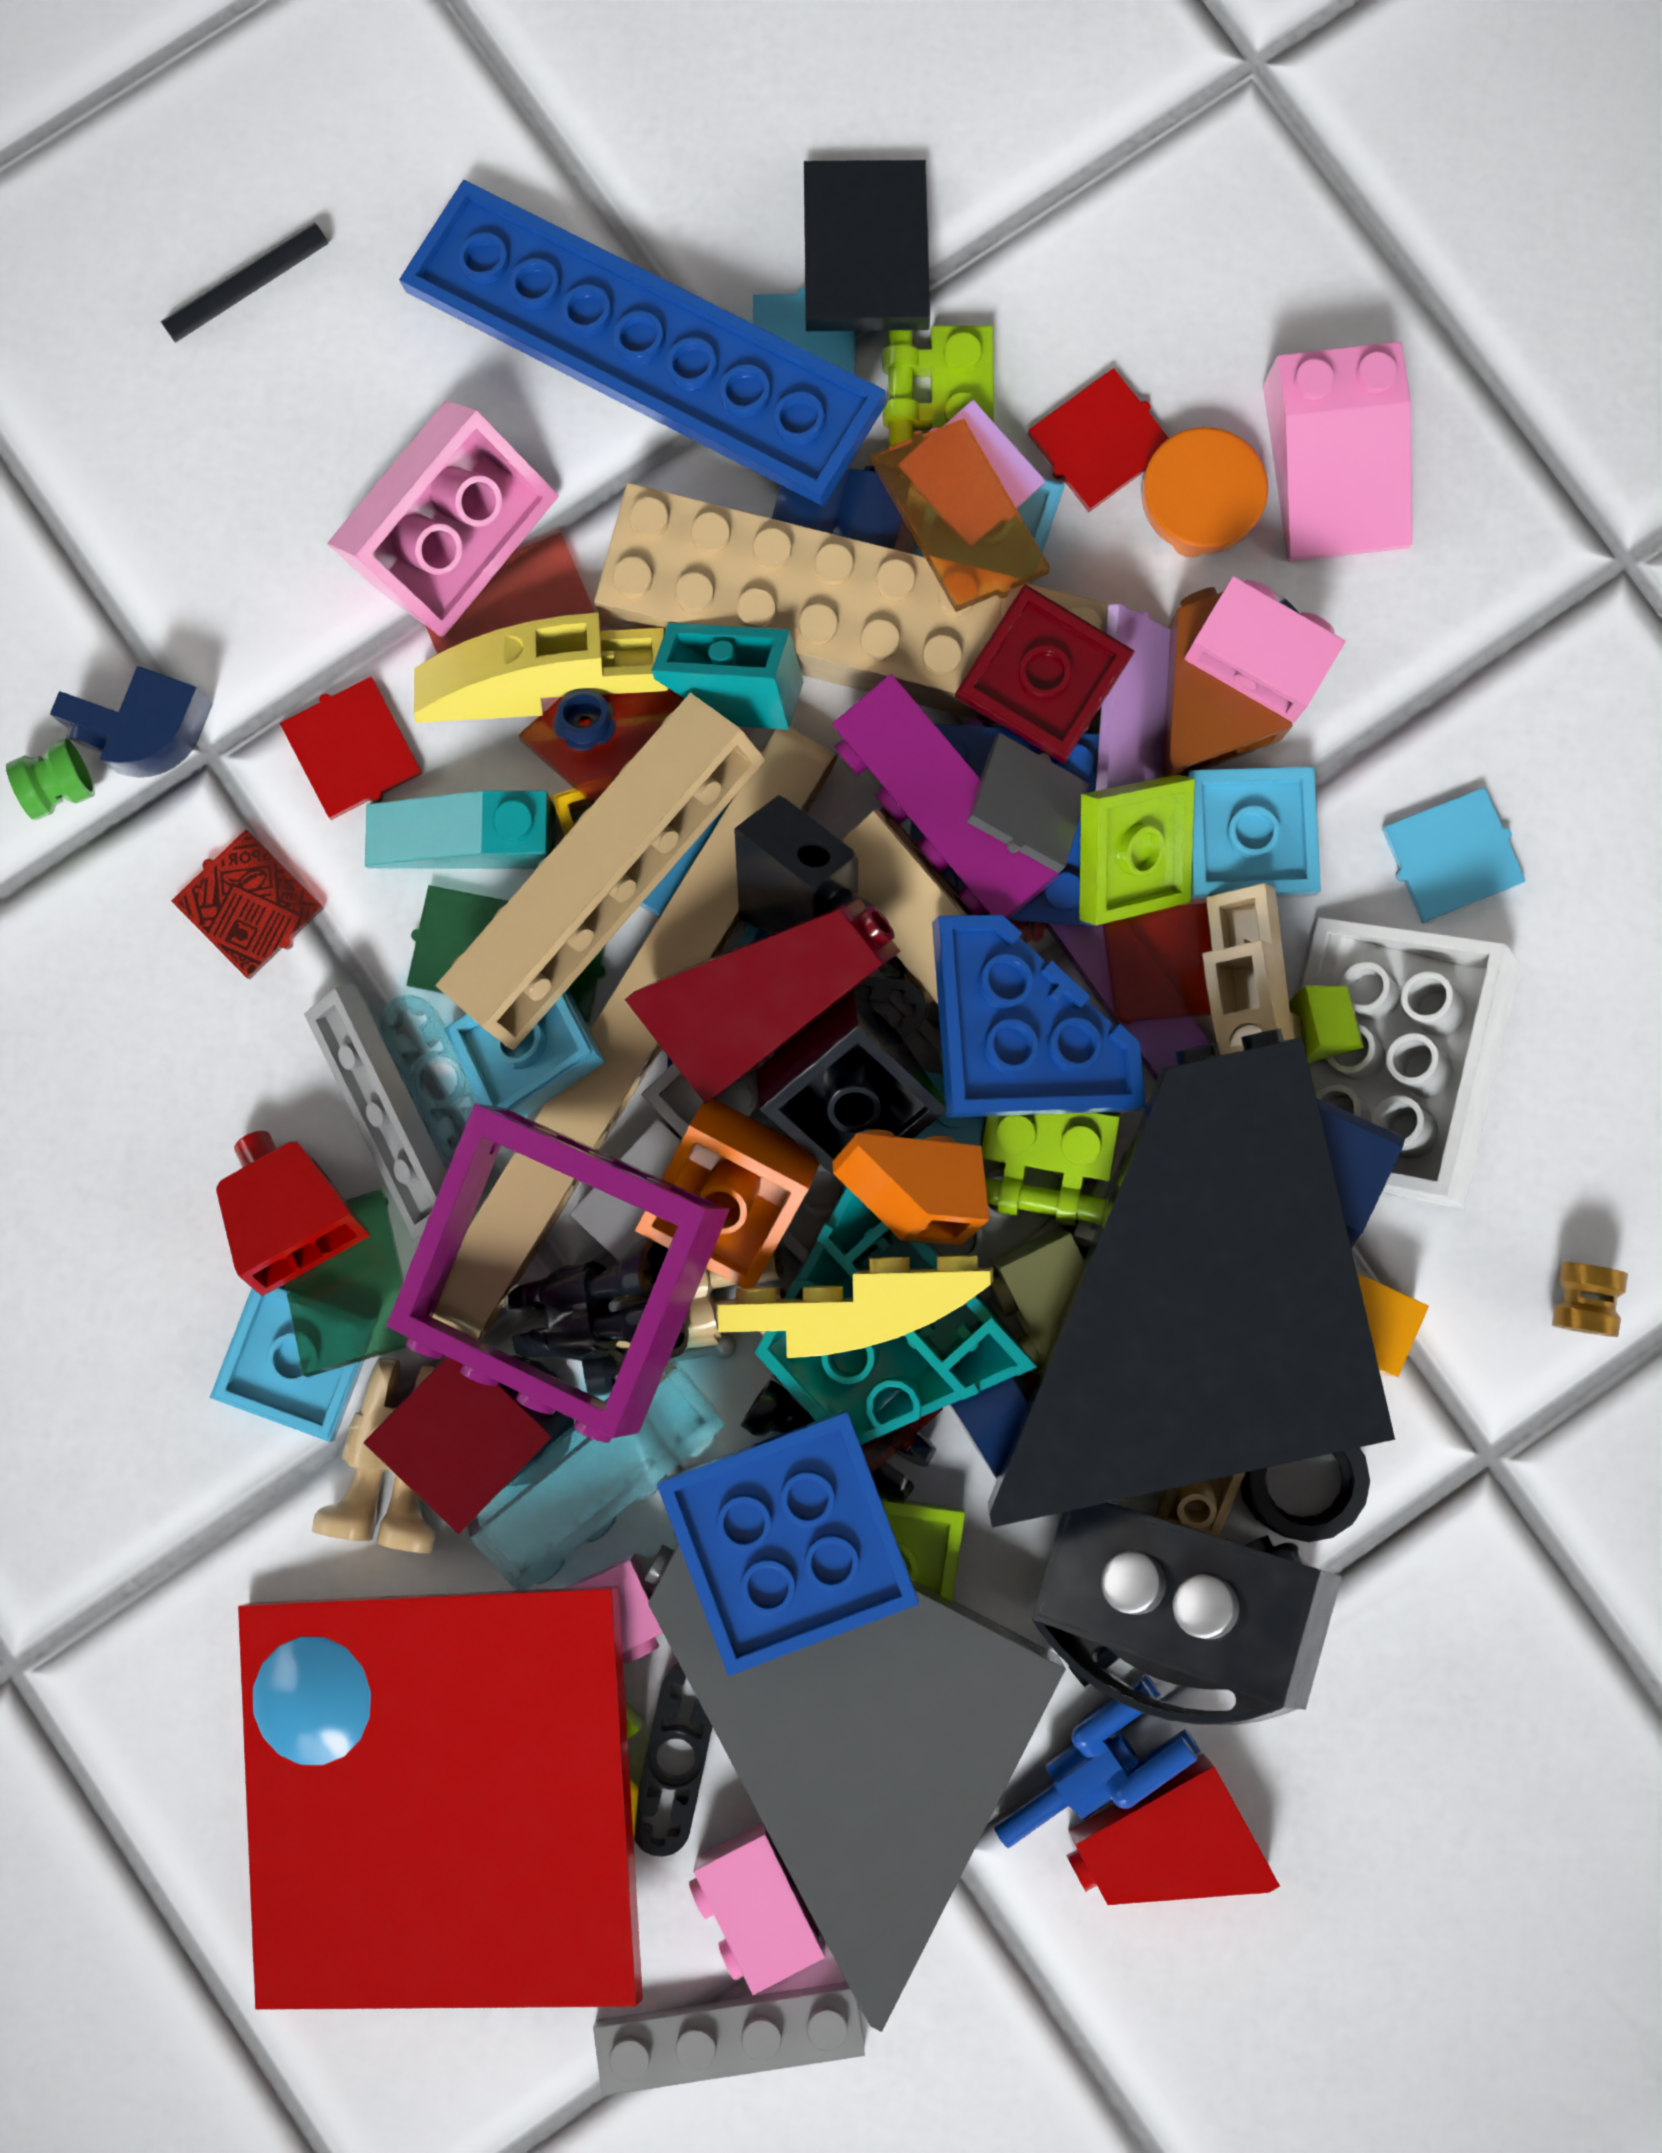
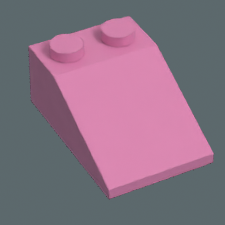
M1402 341L1277 355L1263 384L1288 562L1410 548L1412 545L1411 401Z

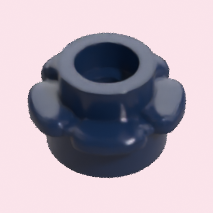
M579 689L565 695L558 705L557 713L553 720L554 731L559 738L566 740L567 746L571 749L578 751L591 750L598 743L605 744L613 736L616 729V723L612 719L614 709L609 701L593 690ZM582 720H591L590 725L586 727L579 724Z

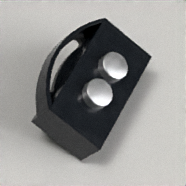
M1107 1502L1062 1513L1032 1621L1054 1651L1077 1674L1096 1689L1119 1703L1148 1715L1190 1724L1238 1725L1260 1722L1297 1709L1306 1710L1342 1576ZM1102 1647H1107L1123 1661L1141 1672L1172 1684L1206 1690H1230L1236 1698L1235 1706L1228 1711H1205L1184 1708L1157 1700L1137 1691L1116 1678L1099 1664L1097 1653Z

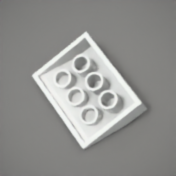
M1318 917L1301 989L1304 986H1347L1350 990L1364 1047L1309 1064L1316 1097L1405 1138L1401 1153L1382 1192L1465 1209L1521 963L1504 943Z

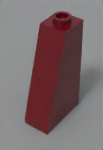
M859 898L657 979L634 991L624 1000L703 1102L707 1104L743 1078L901 951L892 941L895 935L888 920L876 908L872 906L866 907Z

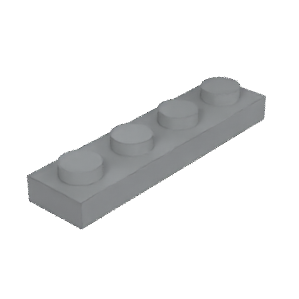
M356 983L336 987L304 1013L414 1241L421 1238L447 1171L430 1138L429 1129L420 1117L403 1082L401 1071L393 1061L377 1029L373 1013L365 1004Z
M847 1982L595 2020L593 2026L602 2096L865 2056L859 2005Z

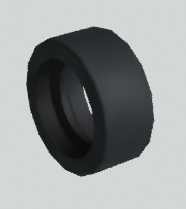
M1360 1447L1332 1453L1340 1467L1342 1477L1340 1490L1331 1506L1317 1515L1306 1517L1291 1515L1278 1507L1268 1493L1265 1478L1267 1468L1245 1473L1240 1485L1242 1498L1256 1520L1285 1538L1308 1543L1334 1538L1354 1524L1366 1505L1370 1486L1366 1456Z

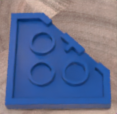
M1003 915L938 916L932 922L947 1118L1138 1111L1146 1107L1140 1041L1121 1024L1115 1026L1088 1001L1091 996L1052 960L1047 963L1019 937L1022 932Z

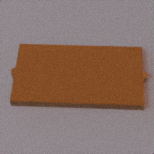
M965 419L958 420L925 434L921 431H915L910 440L872 454V465L955 612L996 595L1004 599L1008 596L1011 589L1049 574L1050 566Z

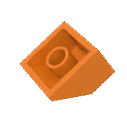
M713 1099L707 1104L704 1102L701 1104L662 1179L730 1209L706 1269L742 1288L756 1286L808 1192L820 1163L795 1141ZM645 1211L635 1231L669 1249L678 1226Z

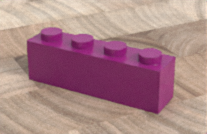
M889 674L832 723V726L843 738L833 747L857 776L867 768L883 785V788L874 796L898 825L909 817L925 835L915 845L939 874L950 866L961 878L966 886L957 895L974 915H1003L1009 920L1060 877L1056 871L1020 851L1015 854L1011 853L1007 849V844L966 822L980 778L892 674Z

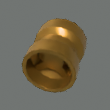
M1562 1262L1559 1283L1564 1288L1562 1302L1554 1307L1552 1326L1617 1338L1621 1324V1317L1616 1312L1617 1299L1626 1292L1628 1273L1595 1265ZM1581 1293L1600 1296V1300L1580 1296Z

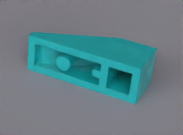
M474 791L366 804V868L536 869L538 864L555 848V806L547 791Z

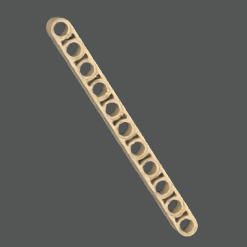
M791 726L789 730H775L761 752L765 762L732 799L592 1026L590 1032L606 1063L547 1101L534 1120L535 1122L600 1151L662 1050L661 1046L624 999L634 991L657 979L720 955L741 921L738 906L734 828L778 795L786 798L806 814L829 777L837 761V753ZM515 1152L467 1229L433 1318L481 1341L508 1301L509 1292L516 1288L581 1181Z

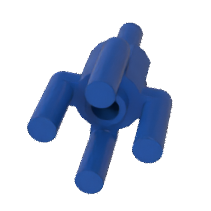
M1146 1673L1129 1685L1155 1699L1161 1696L1157 1686ZM1110 1698L1080 1720L1078 1726L1072 1732L1073 1744L1045 1764L1054 1783L994 1825V1830L1004 1846L1009 1849L1068 1806L1075 1811L1081 1820L1087 1819L1112 1800L1119 1808H1131L1198 1760L1196 1754L1201 1750L1191 1734L1186 1729H1183L1146 1757L1139 1760L1133 1747L1119 1730L1140 1716L1142 1712Z

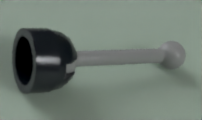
M723 1334L719 1344L688 1348L680 1356L669 1359L668 1363L714 1355L719 1359H728L736 1351V1342L732 1336ZM615 1348L606 1357L581 1360L588 1394L598 1397L611 1393L625 1358L620 1349Z

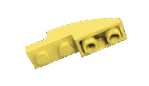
M599 612L529 621L466 640L414 668L415 723L543 716L542 698L564 697L568 693L579 689L593 690L600 695L668 691V687L654 679L651 671L664 636L663 628L600 631Z
M976 1255L938 1256L937 1269H910V1257L869 1258V1270L858 1271L853 1274V1298H843V1286L834 1285L802 1287L803 1299H776V1287L737 1288L736 1300H728L717 1305L718 1332L786 1331L787 1358L824 1356L862 1349L906 1335L937 1321L963 1306L991 1285L993 1282V1267L978 1268V1258Z

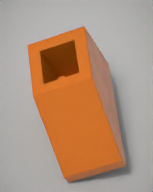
M869 1130L857 1133L832 1161L833 1174L901 1241L962 1246L990 1220L982 1148L980 1145L956 1143L953 1138L947 1136H932L921 1140L895 1137L892 1132L887 1130Z

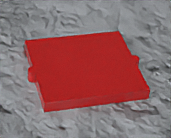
M1114 368L1030 428L1027 434L1053 466L1052 476L1055 479L1062 478L1088 512L1095 509L1144 473L1153 454L1169 439L1150 415V404L1147 401L1140 402Z
M372 676L333 696L326 693L322 694L319 697L320 703L280 722L293 751L330 820L370 800L374 803H379L383 800L385 792L422 774Z

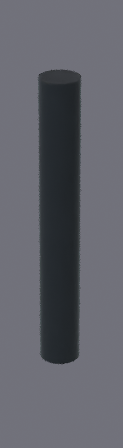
M313 222L160 322L176 343L329 243L318 225Z

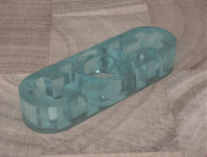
M402 995L391 1000L383 1009L380 1017L381 1034L440 1151L447 1159L452 1161L456 1151L452 1140L460 1135L459 1129L453 1117L448 1114L439 1122L436 1112L455 1108L468 1096L472 1105L459 1108L467 1123L474 1104H479L445 1031L446 1026L438 1011L419 996ZM405 1010H410L417 1017L426 1015L427 1021L419 1026V1030L429 1047L435 1046L439 1040L443 1045L442 1050L427 1052L421 1055L412 1065L408 1061V1056L418 1055L420 1052L415 1042L406 1034L397 1036L395 1030L403 1025V1018L400 1014ZM437 1063L449 1064L455 1070L457 1076V1084L454 1091L442 1099L430 1098L422 1086V1078L425 1071Z

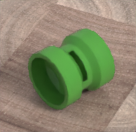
M67 738L49 745L44 755L45 759L41 756L32 758L24 755L6 763V773L12 790L25 813L34 821L53 814L56 805L62 803L63 798L77 804L95 796V788L89 771L80 753Z

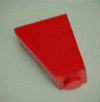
M1204 1753L1197 1757L1198 1760L1133 1807L1122 1809L1113 1804L1068 1830L1077 1848L1066 1855L1085 1892L1098 1886L1107 1905L1270 1893L1280 1887V1884L1215 1766Z

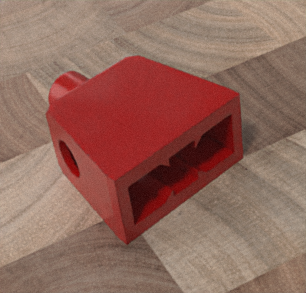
M255 1131L243 1136L236 1142L234 1151L242 1168L220 1180L216 1187V1193L236 1273L262 1297L371 1236L367 1227L321 1166L298 1141L288 1142L277 1149L269 1132Z

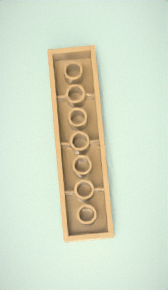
M628 482L594 600L601 624L621 630L663 628L665 633L668 623L790 629L803 676L870 692L889 674H892L918 705L969 718L977 715L981 721L997 725L999 724L955 698V693L1024 584L1028 585L1105 633L1108 605H1111Z

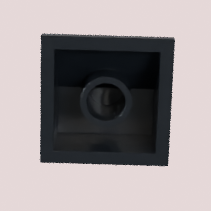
M854 990L829 1008L756 1071L759 1110L837 1180L839 1179L833 1174L832 1161L857 1133L869 1130H887L892 1132L895 1137L914 1139L946 1112L945 1100L897 1030Z

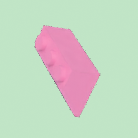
M444 401L327 544L372 586L437 636L443 638L557 500L559 495L476 409Z

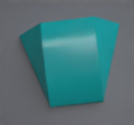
M845 1187V1191L828 1222L822 1228L817 1242L784 1299H803L802 1287L831 1285L843 1286V1298H853V1274L858 1271L869 1270V1258L910 1257V1269H937V1257L943 1255L932 1243L901 1241L858 1197ZM979 1294L963 1306L927 1326L896 1339L862 1349L824 1356L787 1358L786 1331H766L754 1352L815 1421L848 1409L861 1445L961 1399L964 1400L978 1394L980 1391L1011 1377L1019 1376L1037 1368L1035 1362Z

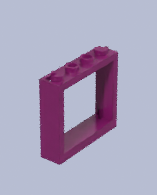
M474 1104L386 1327L408 1337L405 1345L414 1352L435 1359H441L445 1355L463 1364L460 1370L461 1374L475 1382L488 1386H498L500 1382L518 1391L516 1400L527 1408L544 1414H554L556 1410L575 1419L574 1429L588 1438L610 1443L611 1438L637 1434L640 1432L730 1209L504 1107ZM501 1145L678 1226L607 1402L433 1318Z

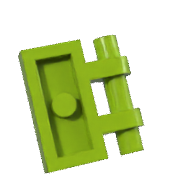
M931 326L930 349H917L913 346V330L888 331V347L882 351L883 373L888 375L889 400L882 411L883 425L889 428V448L891 450H911L913 448V430H930L933 427L941 429L972 400L994 422L993 326ZM913 377H931V403H918L913 400Z
M1099 1112L987 1116L982 1143L983 1159L1006 1163L1003 1180L985 1177L988 1204L997 1205L998 1212L1016 1216H1018L1019 1210L1056 1216V1223L1076 1226L1077 1220L1099 1224L1106 1208L1107 1199L1082 1195L1084 1178L1110 1181L1122 1113ZM1027 1167L1064 1173L1061 1191L1025 1185Z

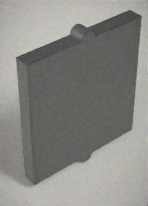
M999 733L993 740L966 822L1007 844V849L1011 853L1015 854L1020 851L1060 873L1066 867L1081 816V794L1088 792L1090 784L1052 763L1048 754L1041 753L1038 755Z

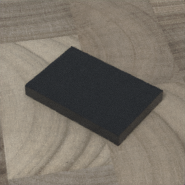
M926 160L804 161L806 331L929 330L930 290Z

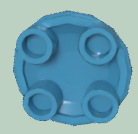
M299 1637L280 1645L262 1663L253 1686V1714L262 1737L280 1756L300 1765H324L344 1757L361 1739L370 1718L371 1691L363 1667L346 1647L326 1637Z

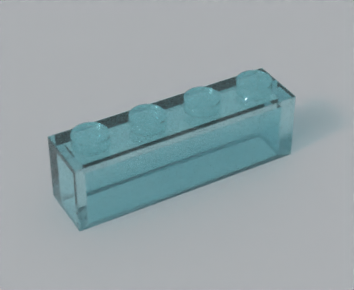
M674 1358L669 1359L639 1433L614 1439L611 1438L610 1443H605L588 1438L577 1432L574 1427H571L526 1464L467 1526L470 1540L516 1590H527L534 1583L538 1585L552 1579L565 1564L566 1557L585 1541L594 1542L604 1536L614 1525L617 1515L636 1499L645 1500L658 1491L657 1482L660 1479L666 1478L667 1473L684 1459L696 1458L707 1451L715 1442L718 1435L717 1432L726 1425L713 1403Z

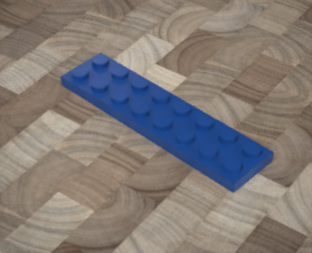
M464 179L399 278L406 293L823 507L888 402L886 390Z

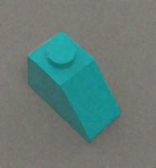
M668 623L651 670L656 681L683 698L692 693L739 727L789 730L804 682L790 629Z

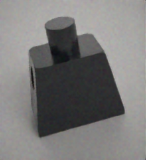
M781 795L776 796L734 828L739 918L772 934L859 898L866 907L872 906L879 911L876 905L858 895V858L855 852Z

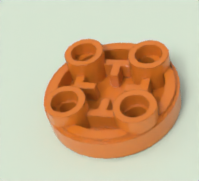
M1213 427L1187 429L1167 439L1153 454L1141 483L1143 509L1154 531L1167 543L1171 544L1178 554L1192 558L1201 554L1221 552L1243 541L1257 525L1265 509L1268 497L1267 474L1255 450L1239 436Z

